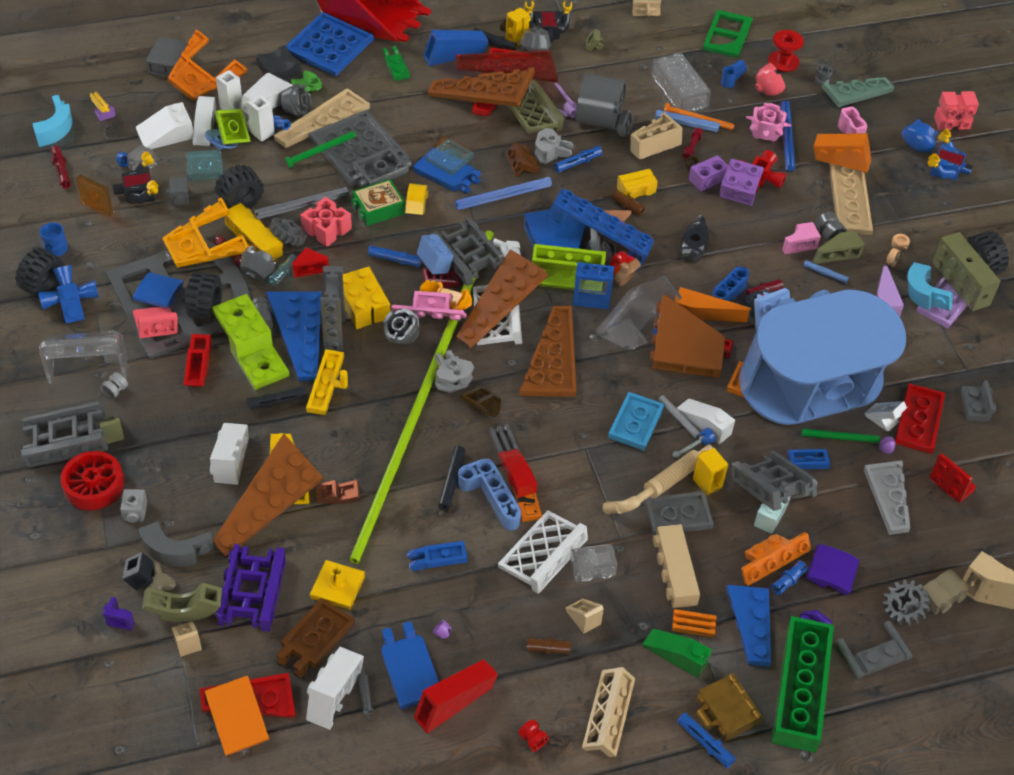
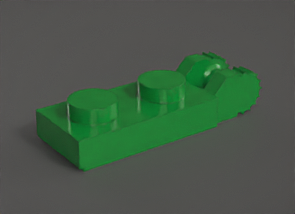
M392 46L393 55L389 56L387 48H383L382 52L385 63L393 80L398 81L410 78V73L397 47Z

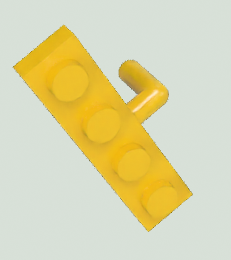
M325 349L306 406L308 413L326 415L334 388L346 389L348 387L347 371H340L344 360V352Z

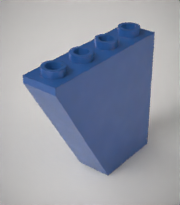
M550 209L524 215V228L533 248L534 244L581 249L588 228L587 225L567 215L562 226L558 228L544 220Z

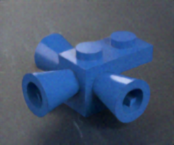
M72 265L53 269L60 286L57 287L58 291L38 292L42 309L44 310L61 302L66 324L85 320L80 298H99L95 280L77 287L76 283L72 284Z

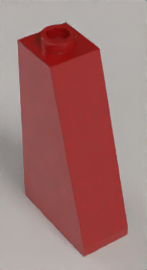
M483 659L426 688L422 692L413 718L426 733L431 732L492 689L498 674Z

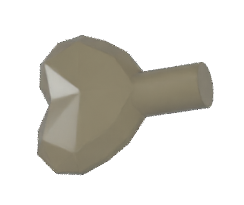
M153 563V583L148 585V587L160 591L173 590L176 586L175 579L168 574L162 573L160 563Z

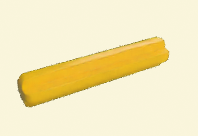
M97 92L91 93V101L102 113H105V111L109 112L110 109L104 99Z

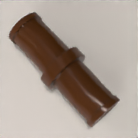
M618 189L613 192L611 199L623 205L624 209H629L638 216H641L645 211V206L636 202L633 197H628Z
M528 637L527 651L546 652V655H551V653L570 655L571 641L552 640V637L547 639Z

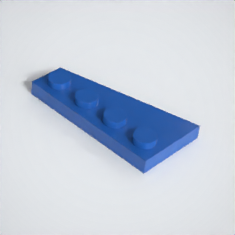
M727 585L726 592L731 601L730 606L736 618V626L742 638L741 643L748 665L770 667L769 588Z

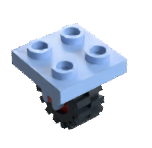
M783 288L775 292H769V290L763 292V290H760V292L754 291V294L750 293L747 295L746 304L747 307L751 308L750 316L755 318L756 331L766 313L775 308L781 301L790 298V291Z

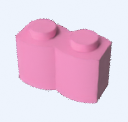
M847 107L841 110L838 128L844 134L866 133L867 123L860 117L857 109Z

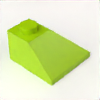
M243 109L215 111L223 145L251 142Z

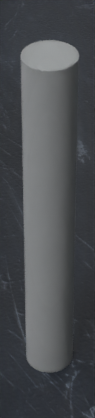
M664 395L660 396L658 401L665 404L664 407L697 439L700 432Z

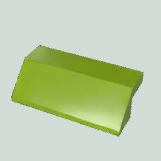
M534 244L532 263L547 271L548 277L538 286L574 290L577 262L605 265L606 252ZM580 279L579 288L602 290L603 282Z

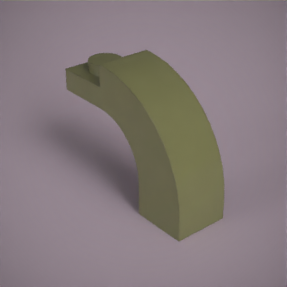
M202 582L196 590L190 593L172 594L147 587L144 591L142 610L160 614L159 619L165 621L189 622L204 619L214 614L220 608L222 588Z

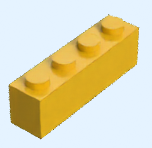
M239 203L228 209L230 214L224 216V222L237 237L243 235L247 244L252 246L254 251L260 252V250H263L271 255L273 260L283 255L282 241L276 238L270 229L262 224L261 220H257L249 208Z

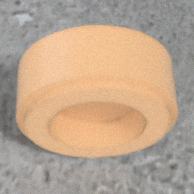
M896 234L893 236L891 244L895 249L906 250L909 247L910 239L904 234Z
M891 249L886 260L887 265L895 266L900 250Z

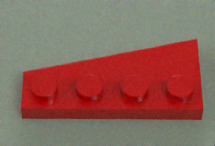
M289 673L250 679L262 716L296 718ZM220 685L199 688L203 713H211L205 691Z

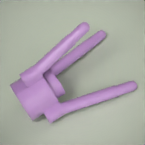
M555 83L567 101L563 106L564 111L558 110L565 118L568 116L575 118L577 105L570 99L562 87Z

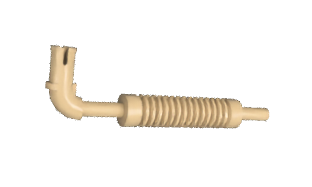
M708 444L700 451L692 450L657 476L644 484L645 490L637 496H632L623 501H606L603 504L604 513L622 514L636 509L648 497L657 498L693 472L698 455L702 451H708L713 447Z

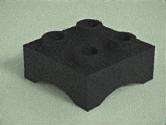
M285 45L280 46L269 54L256 55L257 66L264 74L270 73L284 80L301 73L300 62L290 54Z

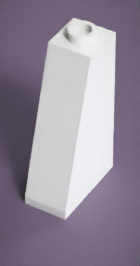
M266 73L243 95L241 109L249 114L247 102L260 95L272 103V109L282 105L281 95L283 90L289 88L292 84L270 73Z

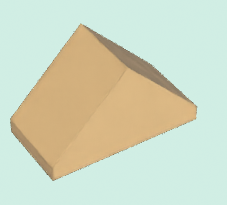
M582 598L566 607L567 613L583 634L601 625L604 610L601 604Z
M193 621L171 628L180 657L202 650L198 631Z

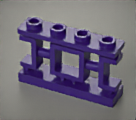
M235 544L233 551H230L228 556L229 569L226 568L224 572L225 585L224 587L221 586V606L214 613V616L218 619L219 626H224V623L231 626L233 617L252 618L253 628L261 627L262 631L270 632L286 564L285 548L277 547L276 552H273V549H268L266 558L248 556L247 546L240 548L239 544ZM240 557L242 565L251 566L250 570L238 569ZM272 566L269 581L268 573L260 572L259 567L271 568ZM242 580L261 582L258 594L240 592ZM231 594L233 601L242 602L241 607L229 606ZM251 603L263 604L261 617L259 609L250 608Z

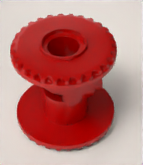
M788 29L777 31L773 36V43L779 48V51L772 52L769 55L768 62L773 64L778 71L792 72L798 68L800 63L799 58L793 51L800 50L803 47L804 39L800 33Z

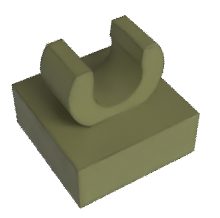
M594 29L586 38L587 50L592 51L594 47L597 50H601L604 46L602 44L604 40L600 37L599 30Z

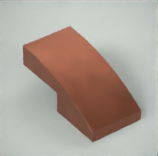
M336 480L316 485L318 503L341 504L361 501L360 487L357 480L337 484Z

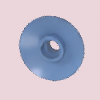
M210 129L205 132L206 139L218 149L235 148L238 146V143L223 145L220 131L217 129Z

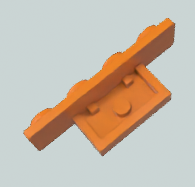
M803 532L791 540L778 534L771 535L768 539L746 550V559L751 562L741 568L744 584L750 586L809 552L811 545L808 533Z

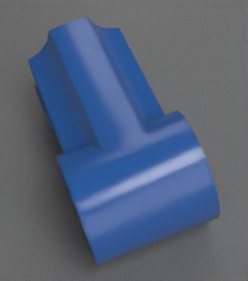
M739 60L731 66L724 67L720 82L723 87H734L735 81L747 71L745 62Z

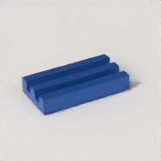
M827 449L788 450L787 452L789 461L802 470L829 469L830 467Z

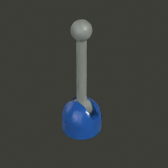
M710 428L702 430L699 433V440L680 451H674L672 454L673 458L678 459L681 454L700 443L708 445L715 442L714 433Z

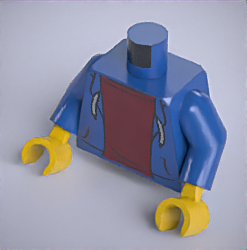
M944 129L938 135V139L941 142L944 141V143L941 144L937 154H932L929 157L928 165L932 167L929 175L957 180L960 172L970 175L973 165L964 163L966 154L954 146L952 141L948 139L951 137L950 131Z

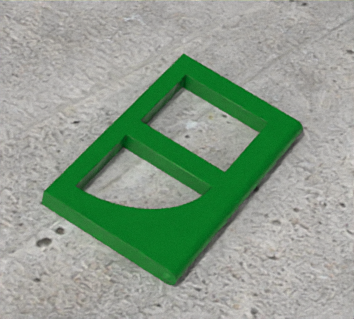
M717 10L702 50L739 58L753 18ZM720 18L743 23L740 32L716 26ZM713 34L736 39L728 44H710Z

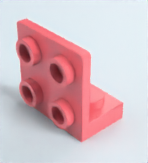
M170 306L168 308L154 307L133 310L139 338L178 333L177 313H172Z

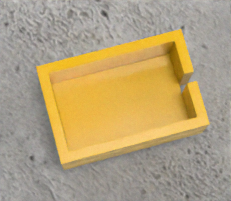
M370 267L343 274L345 310L355 328L359 329L372 325L371 309H373L375 323L384 321L385 317L390 313V303Z

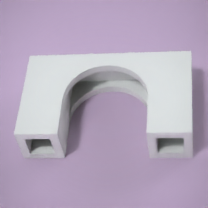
M228 70L216 77L220 109H241L243 96L240 78ZM262 95L247 102L249 114L243 112L247 129L262 142L275 134L272 103Z

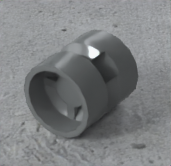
M833 212L823 213L815 222V227L827 242L839 233L847 232L845 226L839 222V219Z

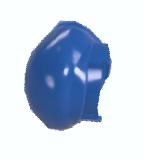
M920 119L915 120L913 124L907 125L902 130L901 135L911 149L917 152L931 153L936 148L938 131L920 122Z

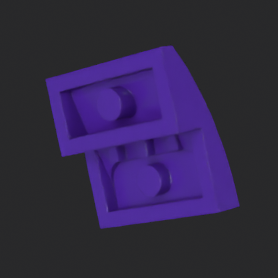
M818 544L807 578L822 588L829 585L846 596L851 592L859 559L836 548Z

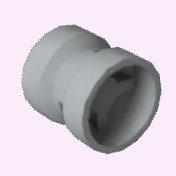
M114 372L108 381H104L100 385V388L108 398L115 399L119 395L120 390L122 391L128 387V382L121 374Z

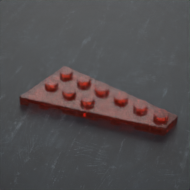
M551 50L455 55L458 70L480 73L503 71L506 74L513 73V70L520 69V72L528 71V68L534 67L535 74L532 78L533 80L558 83Z

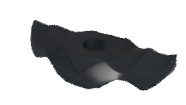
M702 214L689 225L680 243L681 257L694 263L699 262L706 252L709 243L708 228ZM693 236H697L700 238V240L693 241L690 238Z

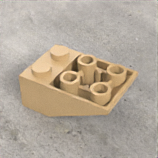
M982 551L969 566L963 578V581L969 586L966 594L978 602L1014 609L1013 570Z

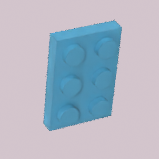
M628 392L609 431L608 438L645 451L665 404Z

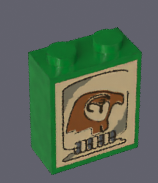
M391 179L352 191L353 199H351V205L353 209L358 211L360 220H363L366 226L405 214V201Z

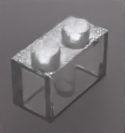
M612 543L571 549L570 564L575 581H589L595 578L616 576L617 561Z

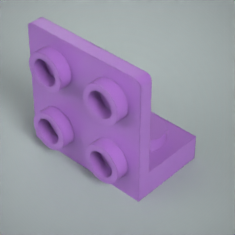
M731 159L721 184L719 197L752 206L764 168Z

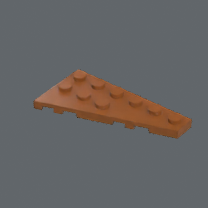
M510 249L457 334V339L471 349L548 277L547 271Z
M553 306L541 340L531 360L529 370L525 375L523 385L519 390V396L576 397L572 306Z
M284 433L213 539V543L226 558L229 556V552L233 551L235 544H239L241 547L323 480V476Z

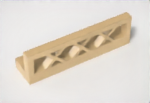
M623 667L602 670L582 745L585 751L600 749L608 757L617 756L635 678ZM614 676L613 680L606 685L608 677ZM609 693L608 700L601 704L602 699ZM604 713L603 719L596 724L597 719ZM599 732L597 742H592V738Z

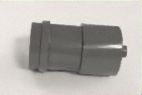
M263 297L253 299V304L269 329H271L273 322L269 312V303Z

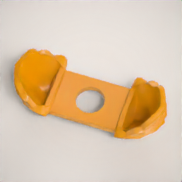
M426 280L420 286L419 291L449 293L453 295L450 309L464 310L472 305V298L468 289H464L460 293L445 289L441 282L437 283L434 280Z

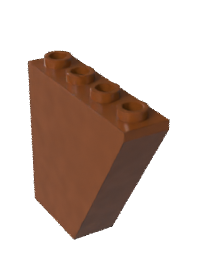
M662 295L661 302L657 301L656 307L659 318L655 317L654 329H657V334H653L652 345H655V349L650 352L649 361L653 362L652 369L719 378L722 370L725 336L668 296Z

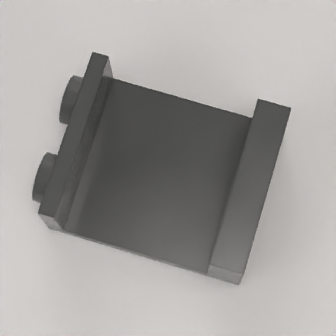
M159 37L145 61L147 74L168 77L188 42Z

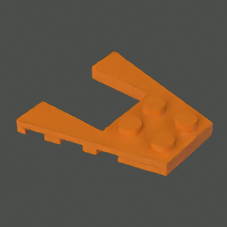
M197 29L194 31L192 38H190L185 50L167 79L170 84L192 101L198 99V96H204L217 89L216 77H212L191 60L209 42V38ZM234 59L217 76L230 70L240 77L247 72V68Z

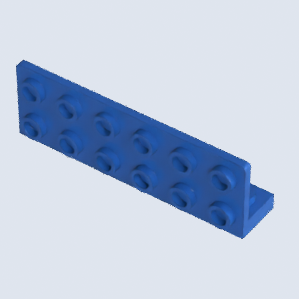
M563 188L560 190L544 219L560 228L567 215L630 249L628 255L637 258L641 266L654 242V239L648 234L636 230L634 226L627 225L620 221L618 217L609 215L602 208L593 206L587 200L581 199L571 191Z

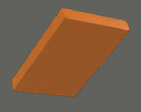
M248 675L205 691L226 756L270 740Z

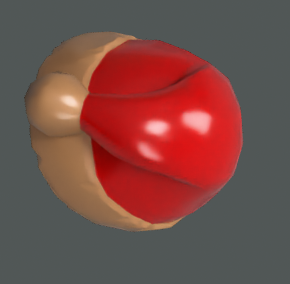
M625 251L617 252L610 261V266H614V281L618 286L625 285L641 266L639 260L628 255Z

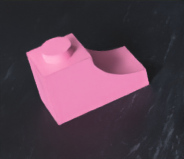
M809 222L796 225L795 233L785 237L782 248L784 254L818 248L821 236L814 223Z

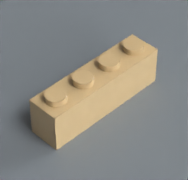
M682 524L657 527L656 535H653V544L655 548H658L657 559L658 564L662 565L663 568L662 580L667 584V600H671L672 608L697 606L700 592Z

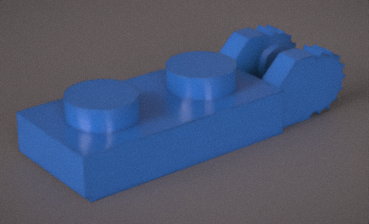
M464 541L423 546V548L407 552L408 559H419L409 563V568L413 571L468 563Z

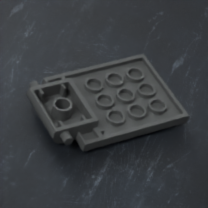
M368 110L309 133V138L316 146H319L351 131H355V138L322 151L324 156L351 187L357 184L360 187H367L389 179L394 180L408 174L409 167L412 166L406 152Z

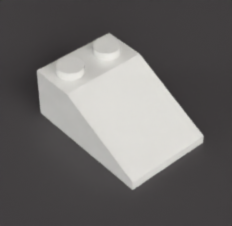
M183 102L164 107L136 126L145 151L193 139L192 122Z

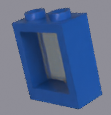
M577 262L573 305L609 309L614 266Z

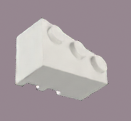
M223 423L221 430H219L218 439L210 457V474H213L214 483L238 485L249 439L247 425Z

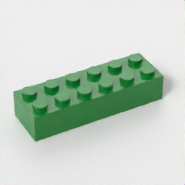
M791 616L786 629L771 743L816 753L822 736L834 625Z

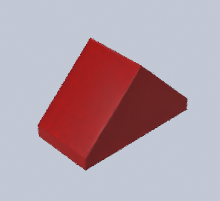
M306 247L292 263L293 277L298 278L323 273V266H329L328 257Z

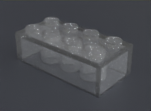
M681 52L653 59L651 76L675 108L690 112L709 107L711 90Z

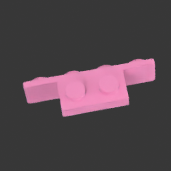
M415 291L413 306L392 305L391 308L395 312L405 308L413 311L417 317L421 318L425 317V315H431L432 318L443 319V316L450 317L452 320H461V318L467 317L463 310L450 309L452 295L449 293Z

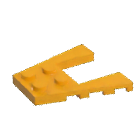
M222 197L213 206L209 205L203 209L204 212L197 217L193 216L190 218V222L184 226L180 225L162 238L177 268L239 255L249 247L243 235L210 249L204 241L198 227L230 214Z

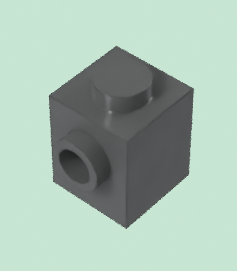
M187 177L169 178L170 188H166L167 198L171 199L172 206L190 204Z

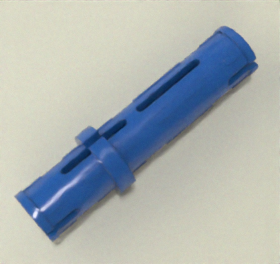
M596 146L554 163L555 171L560 173L581 163H588L591 159L602 156V149L600 146Z
M370 245L367 256L394 261L403 266L406 264L420 268L422 263L419 256L408 254L406 251L398 252Z
M687 712L679 717L677 723L707 750V754L714 756L726 769L732 766L736 757L722 746V742L719 739L715 740Z

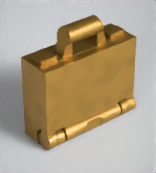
M734 673L698 691L697 700L702 707L697 711V717L705 729L716 728L724 741L761 724L762 714Z

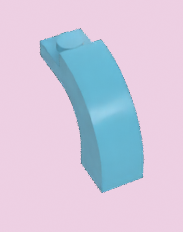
M59 95L52 96L55 108L54 115L45 121L32 123L39 147L59 141L72 127L73 119L70 106L61 101Z
M914 262L908 271V295L911 300L927 310L934 306L949 311L952 308L953 292L930 286L931 267Z

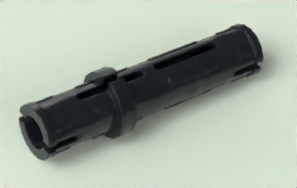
M476 27L473 29V31H483ZM483 31L488 39V43L496 45L499 49L516 51L517 48L514 47L517 46L516 42L509 41L503 36L499 37Z
M302 386L270 394L266 392L261 396L247 398L249 410L265 406L269 408L274 404L307 398L305 387Z

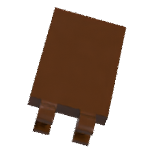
M321 598L281 640V647L283 648L276 654V657L279 658L276 663L284 667L289 662L292 654H294L300 660L294 664L293 668L296 670L293 673L302 678L310 665L316 668L355 625V619Z

